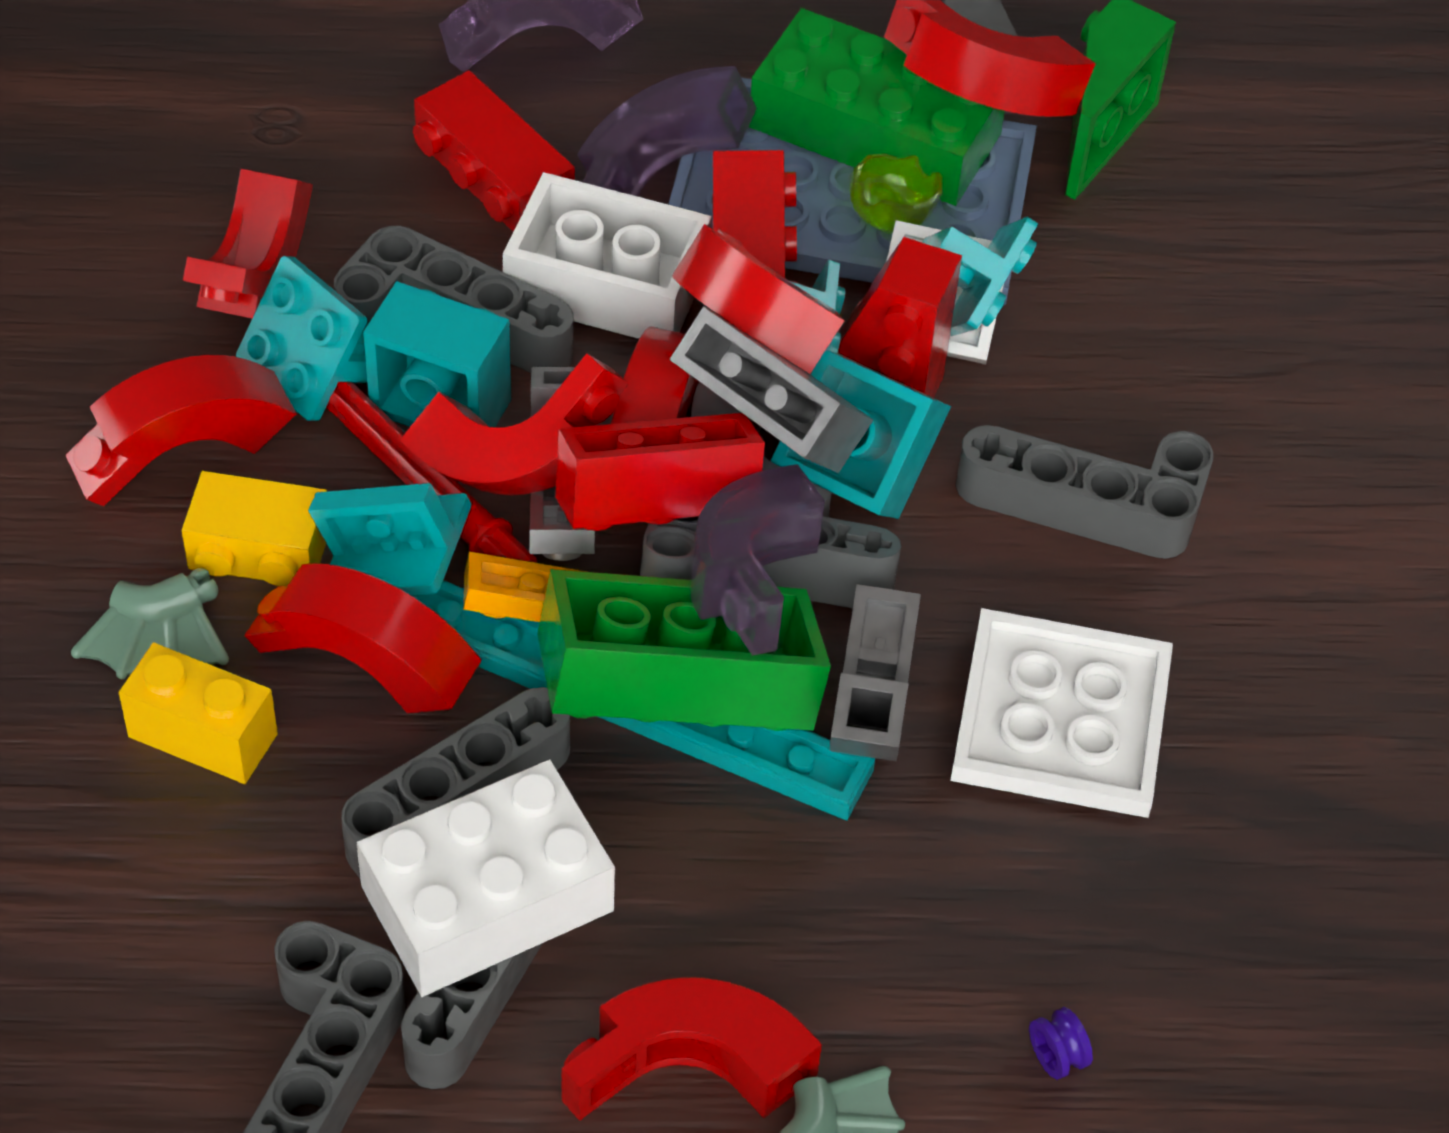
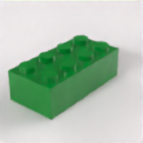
M801 8L752 76L748 127L956 206L1000 137L1005 111L952 94L916 75L903 66L907 54L889 40Z
M550 569L537 635L552 714H567L576 718H590L593 716L628 718L648 723L674 721L700 723L710 727L735 725L764 727L773 731H783L786 729L814 731L831 665L807 589Z

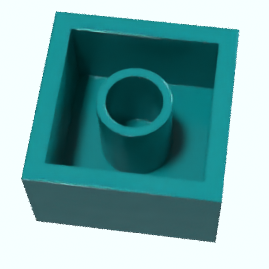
M396 281L363 331L369 398L393 421L410 427L435 395L441 392L469 407L489 427H496L511 402L509 319L498 316L486 309L475 308L439 296L433 291L419 289Z
M826 349L810 375L873 419V422L839 473L803 458L781 441L775 450L771 462L877 515L899 519L951 406L844 355Z

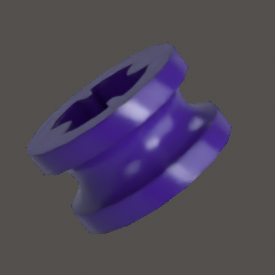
M1067 1007L1053 1011L1051 1021L1040 1017L1031 1021L1029 1025L1030 1040L1035 1054L1044 1070L1056 1080L1068 1076L1071 1065L1080 1070L1091 1065L1093 1060L1092 1047L1084 1026L1078 1017Z

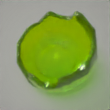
M886 153L867 155L853 169L849 177L850 199L855 211L866 223L887 234L893 233L896 220L921 225L932 215L942 196L943 177L941 173L935 172L928 176L921 169L919 158L916 155L899 159Z

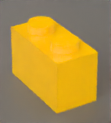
M202 471L182 527L188 569L204 568L212 576L231 575L264 580L277 586H287L302 564H320L326 542L308 510L316 492H327V489Z
M154 642L119 691L129 738L242 784L247 783L278 735L272 690L270 688Z

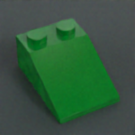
M1111 0L1101 12L1095 10L1088 17L1081 33V41L1086 43L1083 55L1096 64L1077 113L1072 118L1066 196L1076 200L1158 105L1176 21L1131 0Z

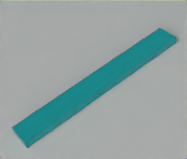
M444 580L440 590L435 594L413 595L414 598L432 609L461 635L481 658L482 661L478 667L530 689L547 688L537 635L540 622L510 617L491 618L480 612L463 610L464 588ZM599 717L846 821L849 819L874 771L876 758L830 751V739L808 730L786 729L783 731H773L764 727L735 725L710 727L700 723L656 721L648 723L628 718Z

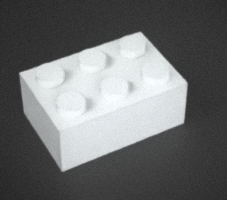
M543 172L503 252V272L567 303L573 311V321L638 339H640L643 332L649 326L680 332L695 297L673 279L672 274L703 225L706 224L711 227L712 216Z
M551 760L528 768L357 842L361 887L421 997L614 911L615 866Z

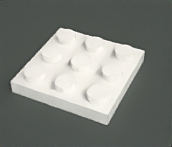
M981 608L950 781L1148 818L1153 803L1173 643Z

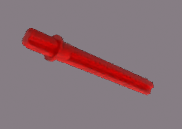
M353 382L337 383L326 407L406 485L431 483L437 495L467 494L472 506L460 537L469 545V552L537 563V558L530 554V551L512 535V525L506 519L495 518L455 479L439 473L417 458L399 441L405 432Z

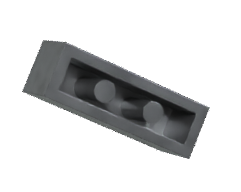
M704 306L669 359L803 458L837 473L840 472L873 422L872 418L806 371L770 350Z

